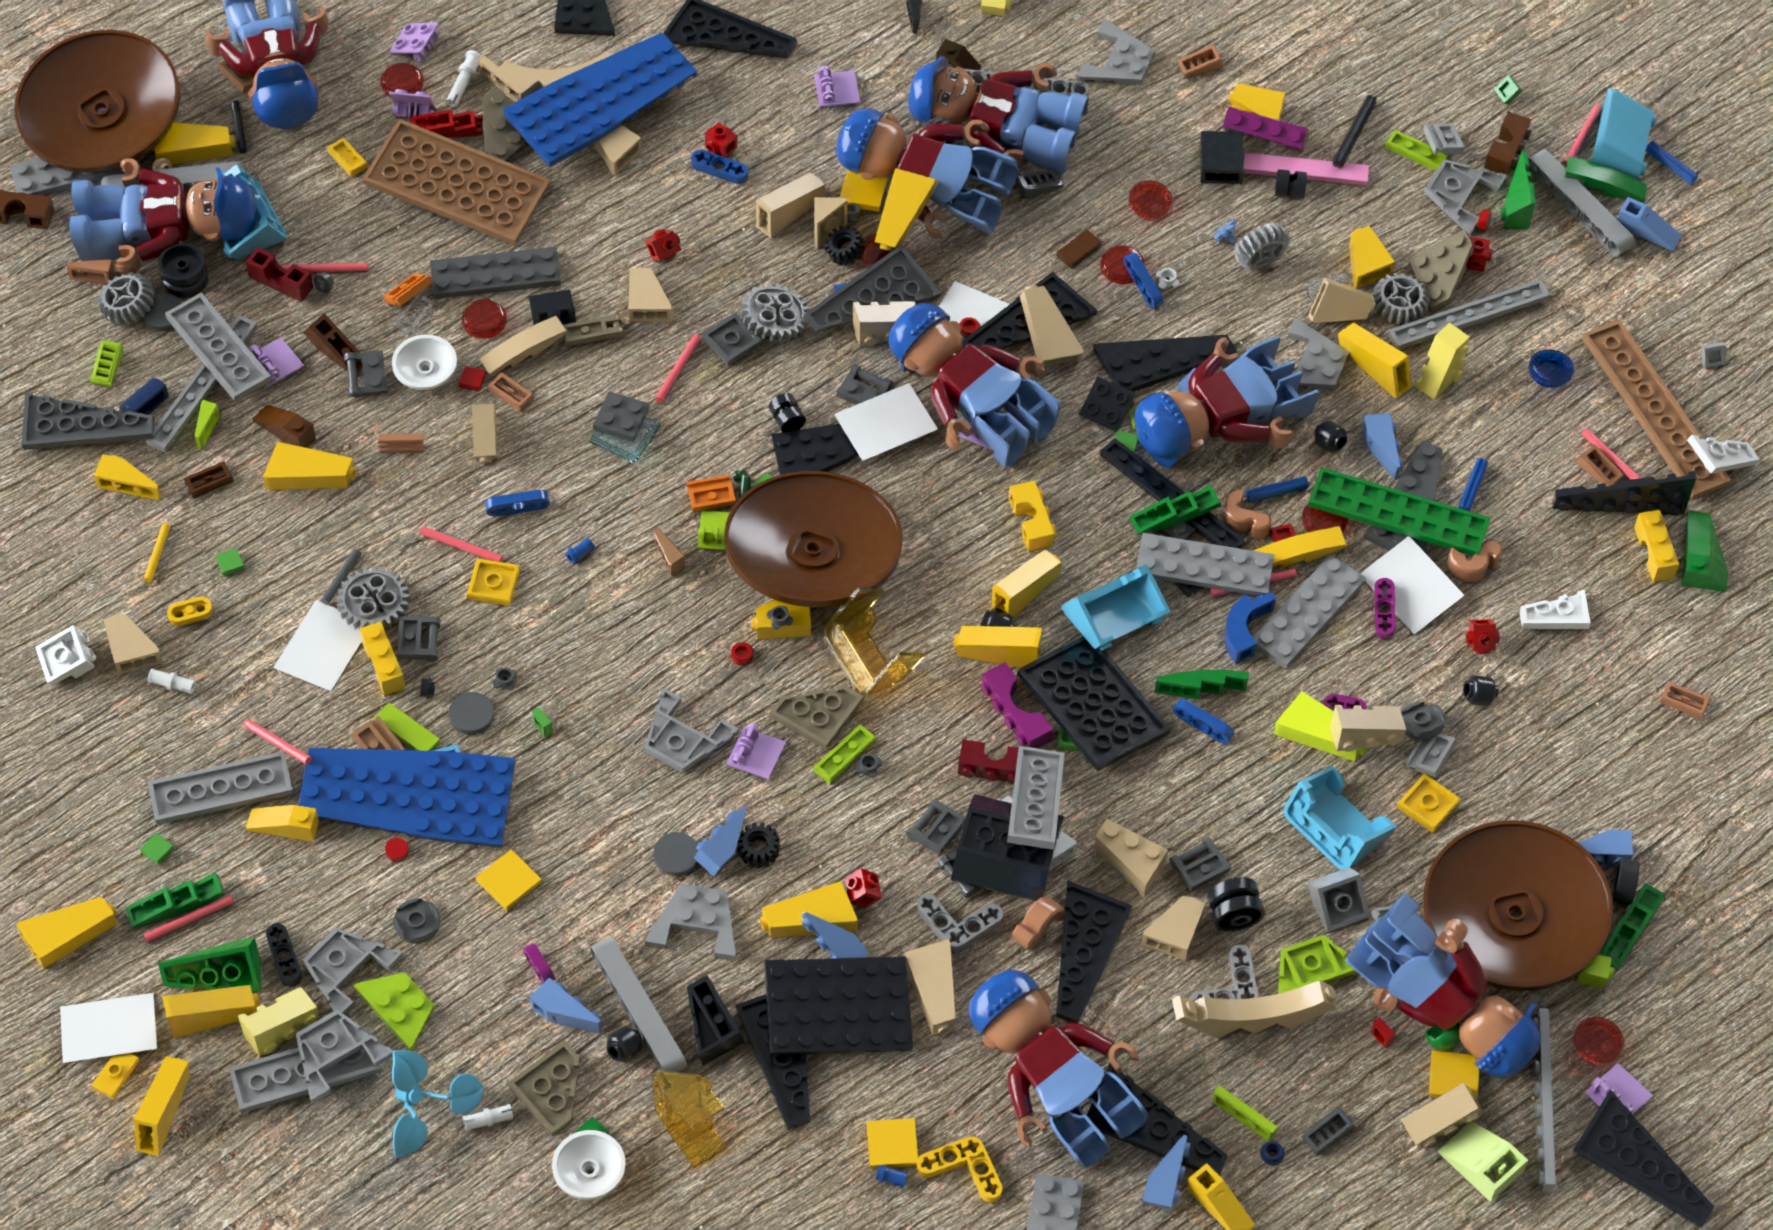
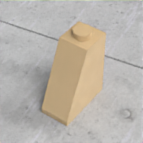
M620 126L593 143L614 176L642 151L641 137L624 126Z
M630 268L629 322H672L671 304L651 268Z
M1324 277L1308 317L1315 323L1367 319L1369 313L1371 314L1375 308V299L1370 293Z
M494 404L472 405L474 458L479 460V463H491L492 459H497L496 409Z
M126 614L113 615L110 618L103 619L118 675L162 664L158 647Z
M1183 895L1144 930L1141 945L1186 961L1204 915L1206 903L1201 902L1198 898Z

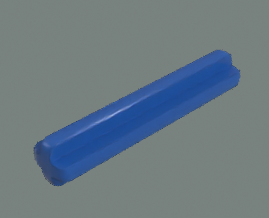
M1654 141L1648 143L1646 151L1689 184H1693L1697 180L1698 175L1664 148Z
M1477 459L1461 499L1460 509L1471 510L1487 469L1488 461L1486 459Z
M1306 476L1246 490L1245 496L1248 502H1254L1307 489L1309 482Z

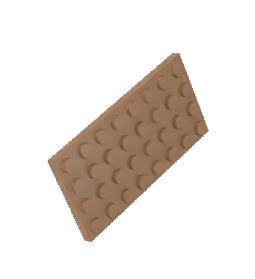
M399 119L362 178V184L515 245L550 186V179Z

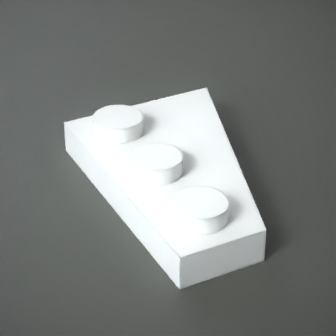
M1585 590L1578 591L1577 595L1569 597L1567 595L1559 596L1558 600L1550 602L1544 600L1521 606L1520 618L1522 629H1589L1590 617Z

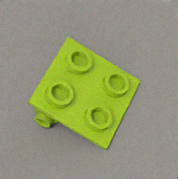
M701 511L697 549L726 550L725 526L730 512Z

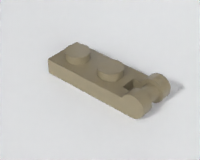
M611 315L564 324L563 326L568 332L564 335L566 346L569 347L610 338L622 339L625 336V331L621 327V317L619 315Z

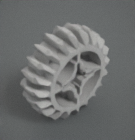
M1274 222L1269 225L1266 223L1261 227L1258 226L1256 229L1251 230L1250 233L1245 234L1244 238H1240V242L1235 245L1234 252L1237 262L1245 270L1250 271L1273 263L1274 260L1279 259V256L1284 255V251L1289 248L1290 238L1287 231L1279 223L1275 224Z
M132 271L128 275L123 272L120 277L115 275V279L112 281L108 280L109 284L103 285V291L99 292V298L97 299L99 311L113 325L119 324L122 326L124 323L130 325L131 321L137 322V319L139 317L144 318V313L150 312V307L154 305L155 291L153 286L145 276L139 273L134 274Z
M1395 272L1392 277L1387 274L1385 279L1381 278L1378 284H1376L1372 294L1375 299L1376 314H1381L1382 320L1388 318L1389 324L1395 321L1397 325L1400 322L1407 324L1409 321L1413 322L1421 319L1428 310L1430 302L1429 290L1426 289L1425 283L1420 284V278L1413 279V275L1408 277L1405 276L1404 272L1402 275H1398ZM1390 293V297L1386 298L1385 295ZM1412 300H1416L1417 302L1412 305Z

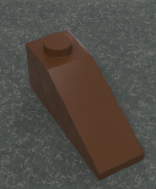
M325 313L303 332L319 351L347 372L348 368L347 363L344 361V354L349 352L360 353ZM356 362V370L358 371L362 367V362Z
M266 404L252 418L253 422L286 444L308 448L316 440L313 424L297 413Z

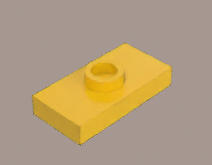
M345 138L327 147V152L350 177L368 168V163Z
M131 1053L113 1055L91 1085L92 1089L114 1099L138 1064L139 1058Z

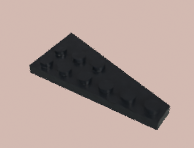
M686 0L663 33L673 44L788 58L797 45V38L702 0Z
M1228 335L1093 344V350L1112 383L1132 392L1186 374L1194 368L1196 369L1213 354L1217 341L1223 337H1226L1229 341L1225 354L1231 355L1237 352Z
M1067 880L1056 1017L1071 1023H1079L1132 911V905Z

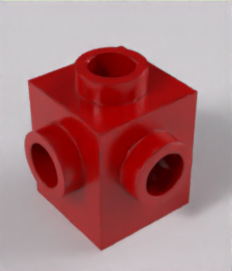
M718 122L714 127L706 131L705 148L713 154L727 158L738 148L737 134L729 127H725Z
M665 228L655 231L653 237L645 240L652 260L661 261L664 259L666 261L676 256V252L681 250L679 236L671 230H665Z
M1469 236L1475 249L1472 256L1468 258L1465 265L1466 269L1484 272L1486 261L1491 262L1493 249H1489L1490 240Z
M1492 619L1469 620V631H1466L1467 645L1473 651H1476L1477 654H1488L1489 651L1496 650V643H1499L1500 639L1499 631L1496 630V623Z
M858 869L845 878L847 895L851 904L867 908L882 899L879 878L876 873L866 869Z

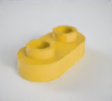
M200 596L172 604L167 610V615L172 625L183 626L209 618L213 608L208 598Z

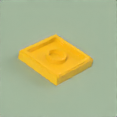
M847 171L840 197L846 198L847 204H857L860 209L880 212L888 178L875 177L873 180H865L861 177V173L857 175Z
M477 558L466 594L467 599L511 606L521 570L520 565Z
M1424 773L1397 803L1396 808L1434 834L1460 804L1461 798Z
M512 849L476 876V881L506 911L542 883V879Z
M1432 1050L1429 1097L1439 1098L1464 1083L1471 1088L1478 1100L1479 1068L1474 1064L1476 1058L1470 1054Z
M915 1118L867 1121L870 1169H878L879 1165L884 1166L885 1164L888 1168L917 1166L918 1151Z

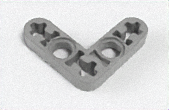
M924 894L917 901L918 914L940 941L950 940L952 952L963 950L999 927L1003 922V910L996 904L985 906L957 924L933 895ZM923 904H932L931 910L928 907L923 908ZM989 913H991L992 915L997 914V919L993 917L989 918ZM937 919H945L948 924L940 928L935 925V921ZM975 923L978 924L981 929L978 932L973 933L970 932L967 927L970 924ZM951 937L959 938V943L951 942Z
M1235 945L1229 952V966L1233 988L1198 991L1192 994L1190 1000L1195 1001L1202 997L1219 998L1222 996L1228 999H1243L1245 989H1248V998H1257L1258 991L1249 949L1244 945ZM1236 953H1240L1243 957L1242 966H1239V959L1236 957ZM1245 973L1250 977V980L1248 982H1241L1237 979V975Z

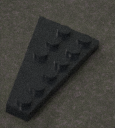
M605 0L557 1L555 33L615 36V29Z
M1053 271L1036 284L1037 287L1045 286L1068 325L1097 315V309ZM1020 297L963 340V349L969 344H974L977 347L991 345L1006 349L1030 340L1031 336Z
M840 424L771 434L779 475L799 471L828 472L850 462L851 458L859 455Z
M1696 471L1688 472V476L1676 477V474H1669L1667 478L1656 480L1654 477L1618 481V485L1606 486V483H1601L1591 489H1586L1583 486L1556 489L1552 506L1553 509L1563 511L1582 510L1585 512L1604 511L1607 513L1626 512L1633 514L1660 510L1661 514L1684 515L1696 481Z
M766 994L735 1005L739 1019L787 1131L810 1123L806 1054L770 1055Z
M1110 1063L1106 1072L1116 1075L1128 1087L1131 1093L1143 1105L1149 1116L1145 1123L1135 1132L1121 1139L1092 1103L1087 1117L1099 1131L1163 1158L1183 1135H1187L1186 1142L1191 1143L1188 1158L1183 1157L1181 1165L1198 1171L1207 1163L1220 1176L1228 1155L1206 1137H1202L1194 1131L1189 1123L1179 1119L1174 1111L1149 1091L1143 1090L1129 1075H1125L1122 1072L1117 1073Z
M1610 1089L1573 1152L1702 1229L1714 1206Z

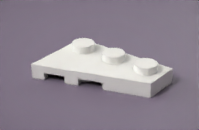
M1691 435L1687 440L1711 474L1755 465L1760 460L1748 442L1734 440L1719 442L1712 437H1708L1706 440L1699 439L1698 435Z

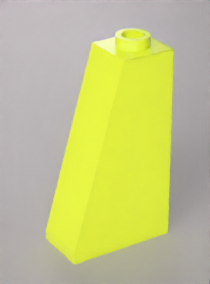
M1302 691L1276 721L1275 735L1355 761L1359 755L1364 756L1369 749L1363 747L1350 752L1337 751L1330 729L1334 711Z

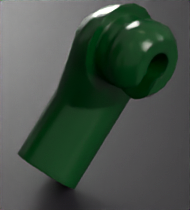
M746 470L734 471V481L741 482L739 497H741L751 489L752 481Z

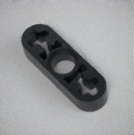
M272 924L266 930V937L281 982L287 987L297 986L302 980V973L287 929L282 924ZM275 932L280 934L282 943L277 944L274 936ZM283 950L291 953L289 958L285 960L277 957L278 953ZM286 967H291L294 974L293 978H289Z

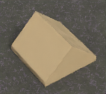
M814 197L815 248L819 249L825 244L826 239H830L828 234H834L833 229L836 228L838 231L840 230L839 226L845 228L847 225L846 198Z

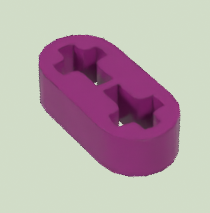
M1339 694L1326 696L1323 703L1324 706L1332 711L1335 709L1331 707L1332 702L1336 703V705H1342L1343 709H1354L1355 705H1361L1362 709H1367L1366 703L1362 699Z
M532 943L523 948L525 958L541 983L543 984L548 978L555 980L552 969L537 946Z

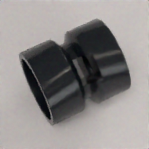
M1278 169L1275 196L1287 197L1290 194L1292 198L1304 199L1307 172L1295 171L1291 174L1289 170Z
M780 394L769 403L768 408L774 419H776L781 432L800 430L805 425L806 418L793 394Z

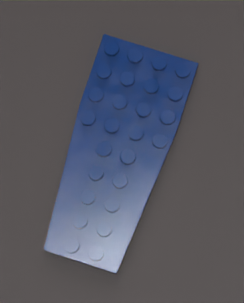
M659 33L548 84L504 108L503 115L550 168L622 126V121L627 118L631 120L636 117L639 110L644 107L648 109L653 105V101L659 97L665 98L669 95L671 89L676 86L680 88L684 85V81L691 76L697 77V70L663 33Z
M309 748L308 755L312 757V762L305 766L298 806L317 809L318 818L321 820L331 819L342 824H358L364 828L370 829L374 827L383 829L385 832H401L407 836L434 841L501 848L503 846L516 764L515 758L450 751Z

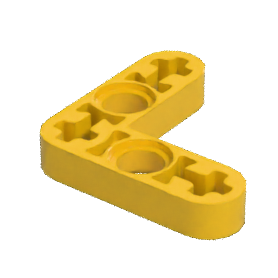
M977 1137L964 1138L924 1153L917 1159V1172L924 1178H931L967 1165L984 1201L995 1203L1002 1196V1184L982 1141ZM969 1145H972L974 1148H976L975 1153H973L971 1150H968ZM947 1152H952L957 1156V1159L954 1162H947L943 1156ZM936 1157H939V1162L941 1166H939V1163L936 1162ZM924 1162L932 1164V1168L928 1170L927 1167H923ZM985 1165L989 1171L984 1175H980L975 1171L976 1166ZM987 1180H989L991 1188L996 1189L993 1195L991 1192H987Z

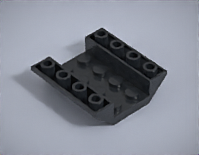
M974 794L968 807L957 847L951 880L1033 901L1042 898L1046 889L1054 850L1008 843L1012 803ZM1058 815L1055 846L1064 820L1062 815Z

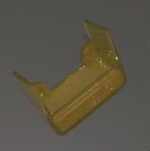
M857 587L823 628L825 642L855 691L862 695H872L903 681L924 658L922 653L898 652L889 663L887 662L870 634V631L876 624V614L872 609V605L884 593L883 589Z
M659 1071L651 1076L656 1115L693 1168L726 1149V1145L713 1129L712 1123L714 1116L723 1111L724 1107L711 1090L712 1085L706 1076L702 1077L699 1074Z

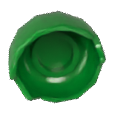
M1458 1022L1448 1031L1442 1030L1440 1027L1428 1029L1425 1032V1036L1431 1047L1436 1050L1454 1048L1460 1042V1024Z

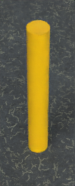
M167 523L162 524L143 579L147 583H151L155 575L171 527Z

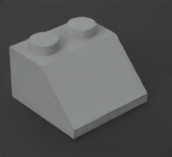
M1350 867L1307 882L1312 904L1327 932L1370 917L1361 876Z

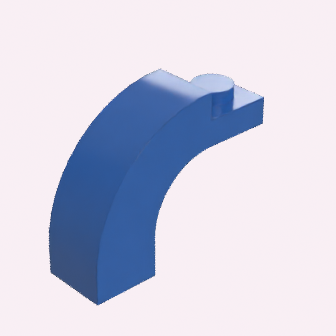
M1272 592L1266 595H1259L1253 601L1247 594L1239 599L1231 608L1226 621L1224 640L1228 654L1235 664L1255 655L1257 643L1250 635L1247 626L1253 620L1274 611L1276 598Z

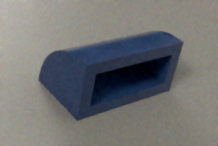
M157 378L150 379L121 403L119 410L124 413L131 411L148 415L169 398L166 384Z

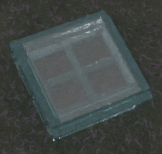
M645 417L634 442L595 430L589 443L635 463L659 431L661 423Z

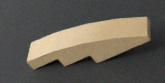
M554 316L501 343L482 356L480 361L488 373L494 377L508 365L515 367L529 355L533 358L568 332L558 317Z

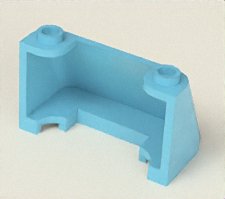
M1608 88L1601 113L1592 162L1611 167L1639 180L1640 174H1645L1647 163L1643 162L1650 127L1654 128L1657 116L1653 115L1651 109L1622 92Z
M238 165L224 174L225 176L243 179L250 185L255 196L257 216L253 230L247 236L239 240L224 242V253L230 259L234 258L237 260L252 254L257 247L266 249L287 239L288 236L259 182Z
M1147 564L1091 592L1079 595L1061 606L1067 618L1094 649L1099 647L1100 651L1112 646L1111 641L1150 622L1154 626L1164 621V615L1171 612Z
M1330 766L1299 781L1284 807V814L1286 819L1337 868L1343 870L1353 867L1393 834L1397 826L1385 816H1379L1371 823L1341 794L1345 785L1344 778L1340 772L1333 766Z

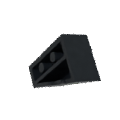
M708 975L687 986L698 1048L697 1052L704 1066L745 1043Z

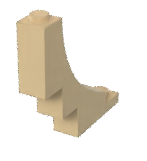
M606 51L588 62L561 69L528 68L509 61L498 66L495 61H491L484 56L479 59L480 74L517 102L548 84L609 57L611 54Z
M1320 980L1298 989L1257 998L1218 999L1202 997L1192 1001L1179 995L1172 999L1177 1021L1217 1039L1239 1028L1253 1034L1277 1023L1292 1029L1337 1008L1334 988Z

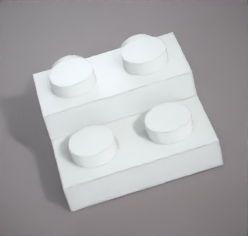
M72 625L35 647L47 683L51 686L71 675L74 678H78L95 668L93 661L96 660V656L87 647L86 643L90 642V639L84 630L81 631Z

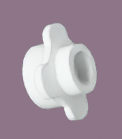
M1164 268L1156 273V278L1159 279L1158 286L1161 289L1171 286L1177 287L1179 285L1175 270Z

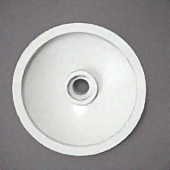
M435 335L414 336L402 342L395 350L392 357L393 372L401 383L410 388L418 390L433 389L446 383L455 373L457 367L456 352L452 345L441 337Z
M596 1130L580 1131L568 1136L557 1147L552 1160L553 1175L558 1186L568 1195L584 1200L601 1198L611 1193L620 1184L626 1168L625 1155L619 1143L610 1135ZM589 1169L594 1170L592 1174L586 1173Z

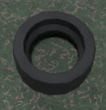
M1620 859L1614 882L1613 902L1631 905L1633 902L1639 876V861Z

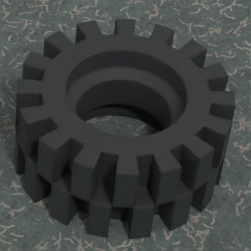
M846 225L845 228L839 226L840 230L837 231L835 228L833 229L834 234H828L830 239L825 240V249L834 263H838L841 266L843 263L846 266L849 261L853 264L855 263V258L857 260L861 258L859 254H864L863 249H866L864 244L866 242L854 226ZM851 241L847 247L840 249L844 243Z
M761 822L760 827H757L756 823H752V828L747 825L745 831L742 830L738 839V852L740 858H743V862L745 864L749 862L751 867L757 864V868H762V863L767 867L769 866V861L775 862V857L778 858L780 851L777 831L775 829L772 830L770 825H767L765 828L764 823ZM754 840H764L768 846L762 851H755L751 849L750 843Z

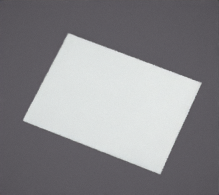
M955 281L939 307L950 316L949 322L957 321L960 323L962 319L971 317L978 320L981 327L1009 304Z
M910 383L834 414L862 461L938 430Z
M1409 536L1360 573L1366 577V583L1373 590L1376 581L1380 578H1389L1394 582L1395 614L1413 634H1416L1464 596ZM1382 586L1383 597H1387V586Z
M315 600L273 668L331 691L362 642L359 630L362 627L359 626L357 629H354L353 623L347 625L346 618H341L338 609Z
M153 993L60 1007L63 1063L157 1049Z

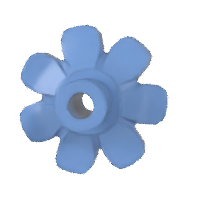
M1232 220L1224 227L1221 226L1217 230L1214 239L1220 241L1226 238L1230 244L1237 239L1232 233L1236 229L1235 225L1237 223Z

